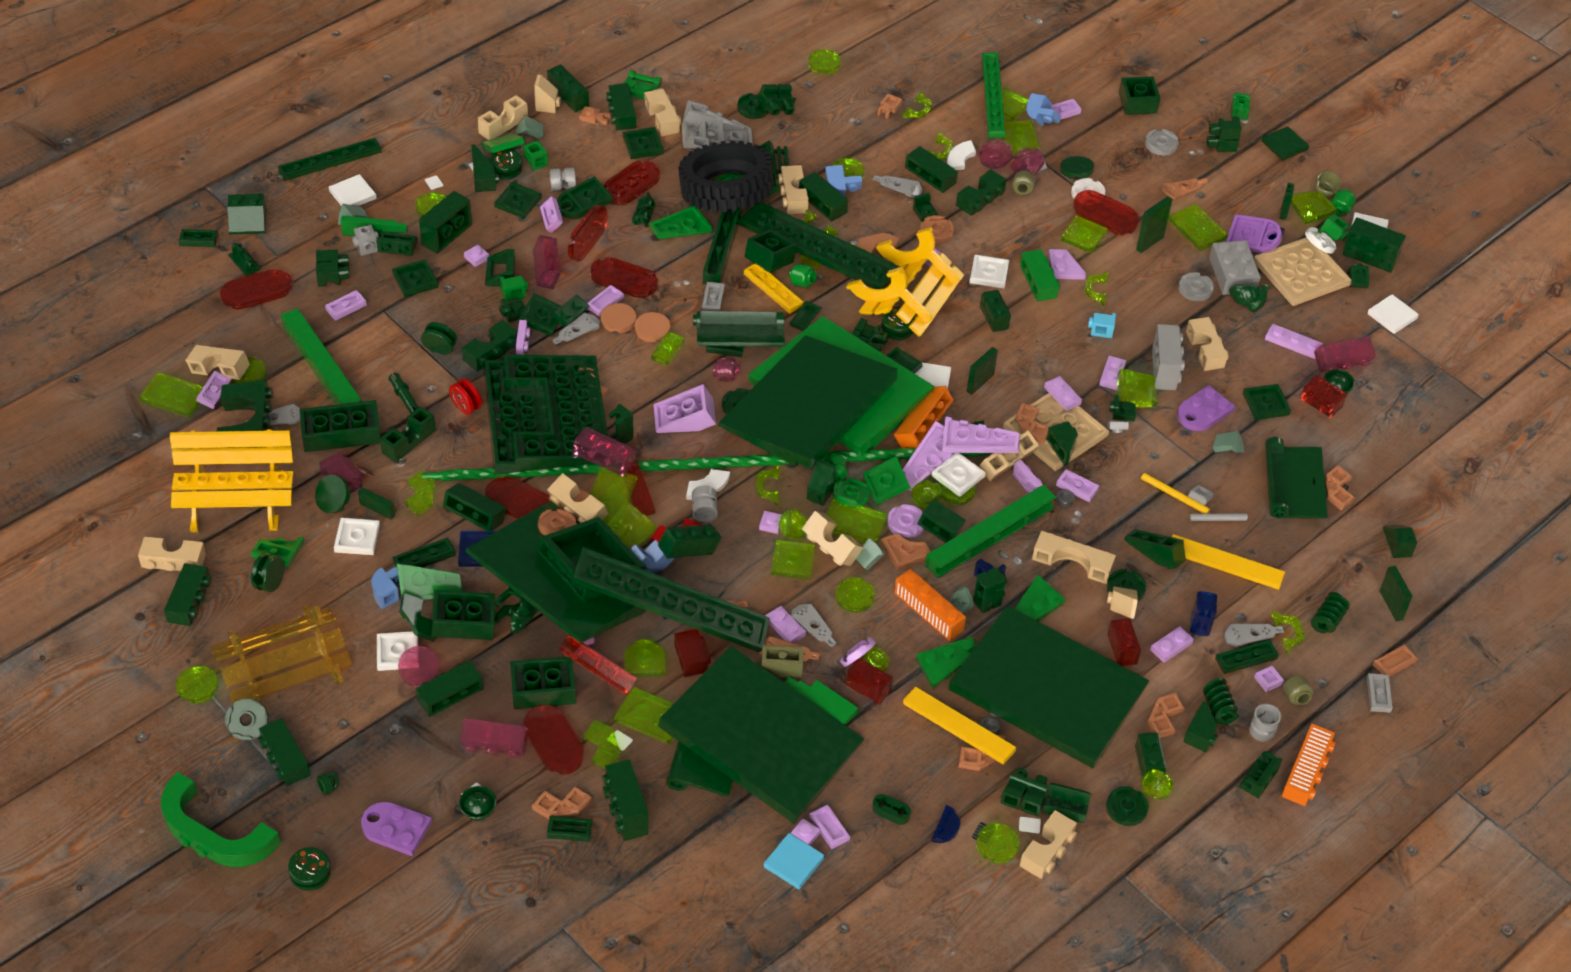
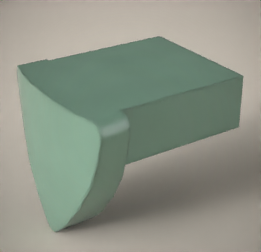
M525 115L519 123L515 134L521 136L527 133L541 139L544 136L543 124Z
M342 204L338 224L341 225L340 220L342 216L369 217L360 206Z
M1238 430L1216 435L1212 447L1215 453L1229 450L1235 453L1245 452Z
M868 538L856 560L866 570H869L886 554V551L879 544Z
M967 587L957 589L948 600L963 615L974 606L971 593Z

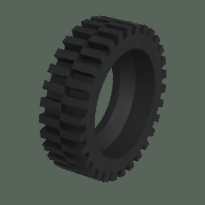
M721 141V144H716V142L711 143V146L706 144L702 146L703 149H694L695 153L690 151L688 156L683 157L678 166L682 197L686 203H689L692 207L696 205V208L699 210L702 207L704 211L712 209L713 212H718V210L727 212V209L737 211L739 207L746 209V205L752 207L755 205L754 202L760 203L762 198L766 199L774 187L772 161L769 152H765V149L763 147L760 148L757 144L753 146L750 142L744 144V141H739L738 143H735V141H730V143ZM727 173L745 175L726 181L708 180L714 176Z

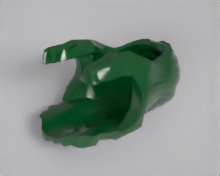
M509 587L497 597L495 605L499 607L511 595L517 596L520 602L515 605H504L496 613L494 621L499 623L506 616L512 617L510 633L518 634L522 629L526 628V625L533 619L538 609Z

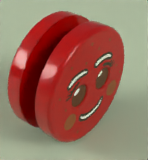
M461 378L457 383L449 387V394L453 403L465 415L472 414L474 410L482 406L481 396L469 380Z

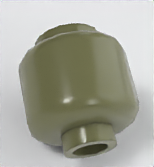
M1026 170L1017 172L1012 182L1014 192L1021 196L1030 194L1035 185L1033 174Z
M1295 675L1284 683L1283 692L1293 705H1305L1311 700L1313 688L1305 677Z

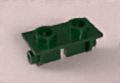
M647 192L646 197L638 200L637 211L634 212L632 217L633 224L639 225L643 223L645 228L648 227L656 205L649 192Z
M232 244V253L228 254V256L245 276L261 269L245 248H242L241 244Z

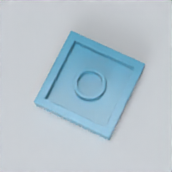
M788 833L764 862V868L800 890L824 860V854Z

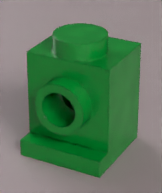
M1234 93L1231 103V118L1239 117V119L1247 120L1250 111V95Z
M539 141L523 146V156L530 164L532 171L548 166V154Z
M1333 214L1326 219L1319 232L1327 233L1329 237L1336 241L1339 239L1343 241L1348 236L1349 232L1347 231L1350 225L1336 214Z
M522 276L507 279L500 277L501 292L506 302L526 298V290H528L527 280H523Z
M833 453L826 462L836 466L835 483L839 480L843 482L849 476L846 467L847 459Z

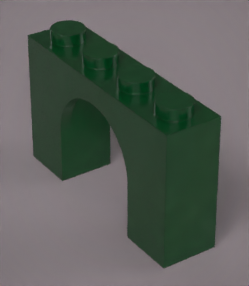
M267 380L222 385L220 400L225 411L251 409L256 412L247 422L239 425L217 427V432L267 431L268 427L271 426L269 412H272L270 400L273 398V389L269 387ZM227 447V448H257V447Z

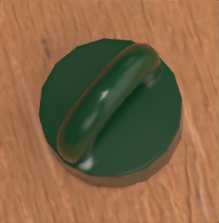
M334 772L323 773L317 776V784L322 794H330L338 787L339 779Z

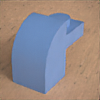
M1031 93L1027 103V113L1039 126L1043 127L1044 122L1049 124L1052 122L1059 123L1061 116L1055 110L1050 109L1052 102L1045 95Z
M843 165L825 167L826 182L842 196L846 195V191L855 192L862 189L861 175L844 177Z
M657 540L645 550L634 545L630 549L631 552L645 565L644 570L653 574L664 570L675 559L666 558L657 546L659 543Z
M382 567L379 568L372 576L371 583L374 599L380 608L384 609L399 601L397 587L400 586L397 567L392 568L388 572H385Z

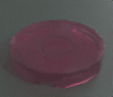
M996 141V143L992 144L989 142L982 146L979 151L981 164L991 169L1004 167L1013 158L1011 146L1003 141Z
M1025 148L1013 157L1011 168L1014 174L1026 170L1035 175L1044 165V156L1037 148Z
M411 647L399 658V675L408 685L419 687L422 683L429 682L438 676V657L427 647Z

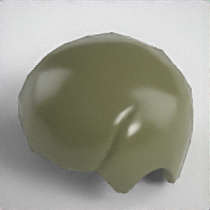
M1322 171L1315 181L1316 191L1323 197L1331 198L1340 190L1342 180L1332 171Z

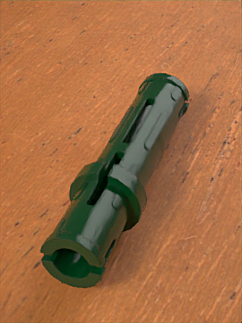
M395 372L393 374L396 378L394 379L391 374L388 380L393 385L395 394L401 398L411 414L419 406L409 392L408 385L403 382L399 373Z

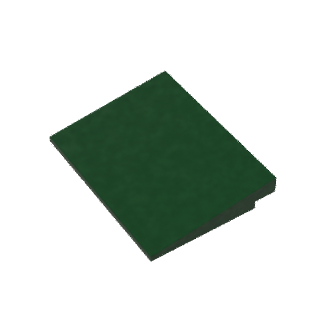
M805 335L718 422V426L793 466L799 463L812 469L818 459L821 460L897 380V368Z
M504 355L503 360H485L484 378L494 475L611 462L596 356Z
M552 501L466 548L465 552L580 644L646 612L645 609L605 594L583 602L538 553L540 538L544 536L538 528L539 516L546 510L552 509V511H557V509H561ZM595 535L559 547L575 565L582 547L618 560Z
M1007 605L950 680L948 690L1094 769L1147 687L1149 680Z
M730 646L660 717L658 727L793 824L803 812L805 813L864 741V738L733 646Z

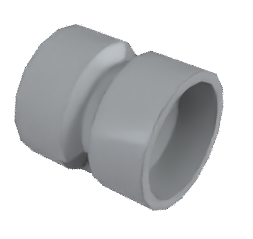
M574 167L564 168L563 171L560 169H550L551 191H561L562 188L569 190L576 186Z
M710 486L696 487L692 491L693 517L699 522L713 521L718 515L716 490Z
M1261 704L1256 707L1249 727V732L1254 739L1268 742L1275 737L1281 719L1279 709L1271 704Z

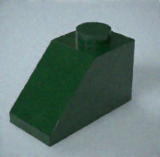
M1069 421L1049 427L1046 439L1064 466L1068 465L1078 437L1076 428L1072 427Z
M818 459L807 486L806 499L822 506L825 505L833 492L835 465Z
M1405 525L1384 526L1383 530L1393 558L1412 557L1417 545L1412 527Z
M1203 701L1186 731L1183 741L1205 753L1209 746L1213 747L1218 738V735L1215 734L1218 726L1206 702Z

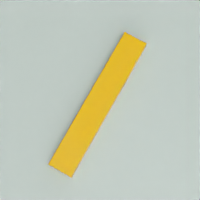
M1174 534L1172 535L1173 538L1184 541L1186 559L1279 590L1285 571Z
M917 687L903 699V704L1003 765L1016 752L1014 745Z

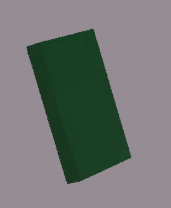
M1164 198L1144 212L1136 248L1138 252H1144L1164 238L1172 204L1171 198Z

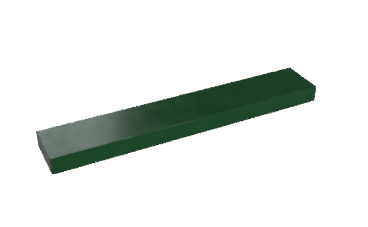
M372 138L279 165L278 171L283 181H287L382 153L376 138Z

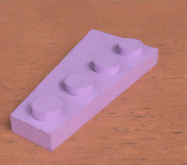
M947 416L945 418L942 443L943 453H1019L1020 433L1000 428H987L986 425L969 424L968 421H956Z
M936 421L903 468L911 486L908 490L911 492L927 479L933 470L955 454L943 453L944 426Z

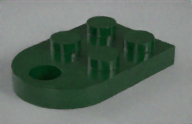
M594 176L563 192L558 197L557 202L561 216L568 219H578L613 202V198Z

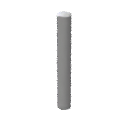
M1247 513L1189 514V521H1247L1248 519Z

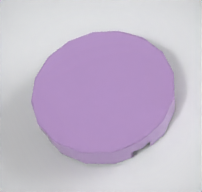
M903 504L901 507L896 506L888 514V528L893 534L899 533L903 538L916 537L924 530V528L917 524L923 512L914 505Z
M869 636L867 641H860L847 651L846 658L843 656L840 658V663L843 667L850 665L875 645V640Z

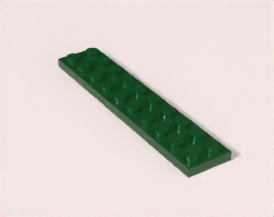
M762 202L755 204L738 220L740 226L757 234L772 229L797 244V253L854 280L861 279L865 285L873 289L886 288L891 283V277H887L886 274L889 270L900 267Z
M582 547L571 582L756 652L762 651L770 620L769 617Z

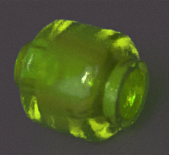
M1153 769L1144 775L1142 789L1148 796L1157 800H1163L1172 792L1173 780L1166 773Z

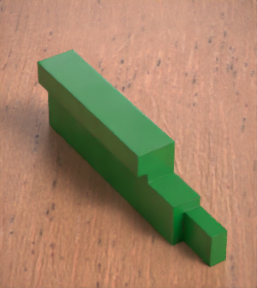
M342 216L340 220L342 235L355 236V228L371 225L373 230L377 231L379 237H381L382 232L397 234V232L407 233L408 231L407 224L397 223L396 220Z
M790 676L784 682L845 726L859 713L858 707L818 680L811 687L802 681L797 682Z

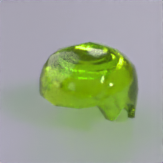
M929 480L917 483L911 492L914 504L924 509L927 508L933 499L939 502L941 496L939 484L937 482L932 483Z
M786 510L779 519L778 526L781 534L790 539H801L805 534L802 528L807 523V518L799 510Z
M874 646L856 660L857 668L863 675L869 673L875 677L885 673L889 667L887 653L883 649Z

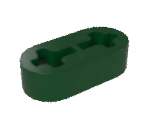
M879 794L873 799L872 809L875 814L899 825L909 822L911 809L907 804L885 794ZM901 811L905 813L901 816H898V813L900 814Z

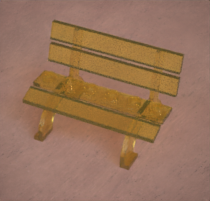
M319 605L311 608L303 606V616L240 637L238 632L228 631V641L211 646L210 650L217 662L236 655L239 657V662L220 668L226 688L245 681L248 683V685L228 691L231 703L233 704L243 698H252L261 703L260 696L327 673L330 674L335 685L344 682L340 669L352 665L348 651L330 657L328 655L330 652L346 647L340 628L321 633L320 627L336 622L328 608L320 610ZM314 629L315 636L247 659L244 657L245 652ZM321 655L323 656V659L254 683L252 679Z

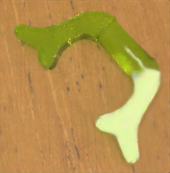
M920 92L919 96L915 97V102L924 103L923 109L913 111L910 108H906V111L902 113V118L925 117L929 110L932 109V101L927 99L923 92Z
M938 132L935 143L945 144L946 147L941 153H936L932 150H929V152L939 159H946L953 149V142L945 138L941 132Z
M806 210V217L802 221L809 224L810 221L816 220V215ZM831 225L822 230L831 235H838V230L833 229Z
M1108 272L1101 275H1090L1086 279L1085 294L1099 301L1102 306H1105L1107 294L1096 293L1092 287L1093 282L1107 284Z
M779 466L772 470L759 472L756 476V494L771 500L775 505L779 503V491H765L763 484L765 478L779 479Z
M1272 611L1271 616L1275 619L1276 626L1282 623H1289L1293 626L1296 633V638H1284L1282 644L1286 646L1285 652L1288 654L1292 647L1303 642L1305 633L1298 618L1281 615L1276 611Z

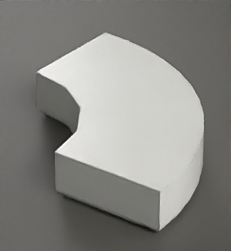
M966 141L955 146L948 155L947 164L956 170H964L965 161L970 157L976 156V150L972 141Z
M711 469L709 475L704 479L689 481L686 500H692V491L699 486H710L716 492H720L728 483L730 472Z

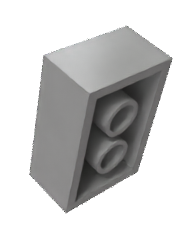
M1247 240L1212 244L1209 259L1222 295H1229V290L1234 285L1250 286L1253 283L1254 286L1258 287L1261 277Z
M1157 325L1152 346L1154 389L1176 390L1177 384L1181 383V371H1184L1185 360H1182L1184 347L1181 346L1183 333H1180V326Z

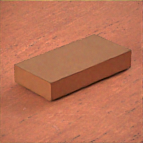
M1404 644L1374 660L1373 666L1381 674L1389 675L1390 677L1416 663L1418 658Z

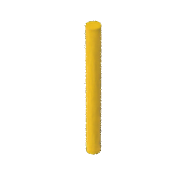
M1143 473L1141 476L1143 481L1203 514L1210 512V508L1146 473Z

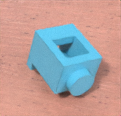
M1094 313V317L1089 318L1088 327L1091 328V335L1112 338L1116 313H1112V315Z

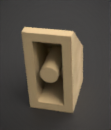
M538 74L534 85L536 111L556 113L557 107L561 105L558 89L542 75Z
M1113 586V591L1108 593L1107 598L1110 610L1134 619L1138 601L1137 590Z

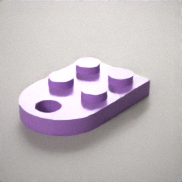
M1235 214L1226 242L1247 240L1250 251L1266 253L1274 250L1280 244L1282 231L1280 226L1271 219ZM1272 234L1277 235V237L1273 240L1268 239V237Z
M1208 385L1185 400L1180 405L1177 416L1179 422L1185 428L1193 431H1204L1234 412L1236 406ZM1186 418H1193L1194 421H1189Z
M380 802L370 806L364 812L361 819L362 831L370 841L412 857L432 823V818L389 802ZM372 816L379 817V820L376 822L368 821Z

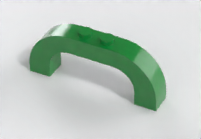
M178 771L168 781L163 790L161 809L168 830L184 847L193 848L203 858L207 857L218 864L228 867H244L264 860L281 844L278 832L262 822L248 836L237 840H229L183 813L188 802L197 794L194 781Z

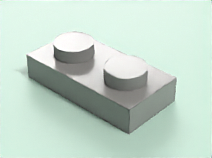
M707 282L702 311L721 310L725 284Z
M1368 673L1367 686L1370 711L1391 713L1393 707L1389 675Z

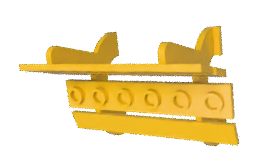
M932 227L917 232L919 246L912 251L895 249L891 245V239L878 243L876 248L879 253L900 267L888 271L886 275L891 277V283L883 289L869 288L861 279L847 284V290L850 289L857 297L866 301L859 310L860 314H886L892 310V306L901 297L905 302L896 315L905 324H908L917 313L909 328L918 337L924 333L964 276L955 265L950 267L952 262L943 253L938 255L934 251L935 238L932 233ZM929 259L933 264L912 293L907 290L908 284L915 279L916 273L922 269V265ZM943 275H945L944 278L942 279V281L939 283V285L937 286V288L934 290V292L932 293V295L929 297V299L927 300V302H926V303L924 304V306H923L922 304L924 303V301L926 300V298L929 296V294H930L931 291L934 289V287L936 286V284L939 282V280L941 279V277H942Z
M267 429V431L196 432V430H191V432H170L171 448H192L172 449L174 465H195V473H174L172 491L192 490V492H172L171 508H192L190 532L199 531V508L268 507L270 531H278L279 515L274 514V506H291L292 490H275L292 489L293 471L279 470L278 464H276L293 463L292 447H286L291 446L290 430L272 431V429ZM227 447H257V448H227ZM270 463V471L205 473L204 466L201 464ZM268 489V490H253V491H199V490Z

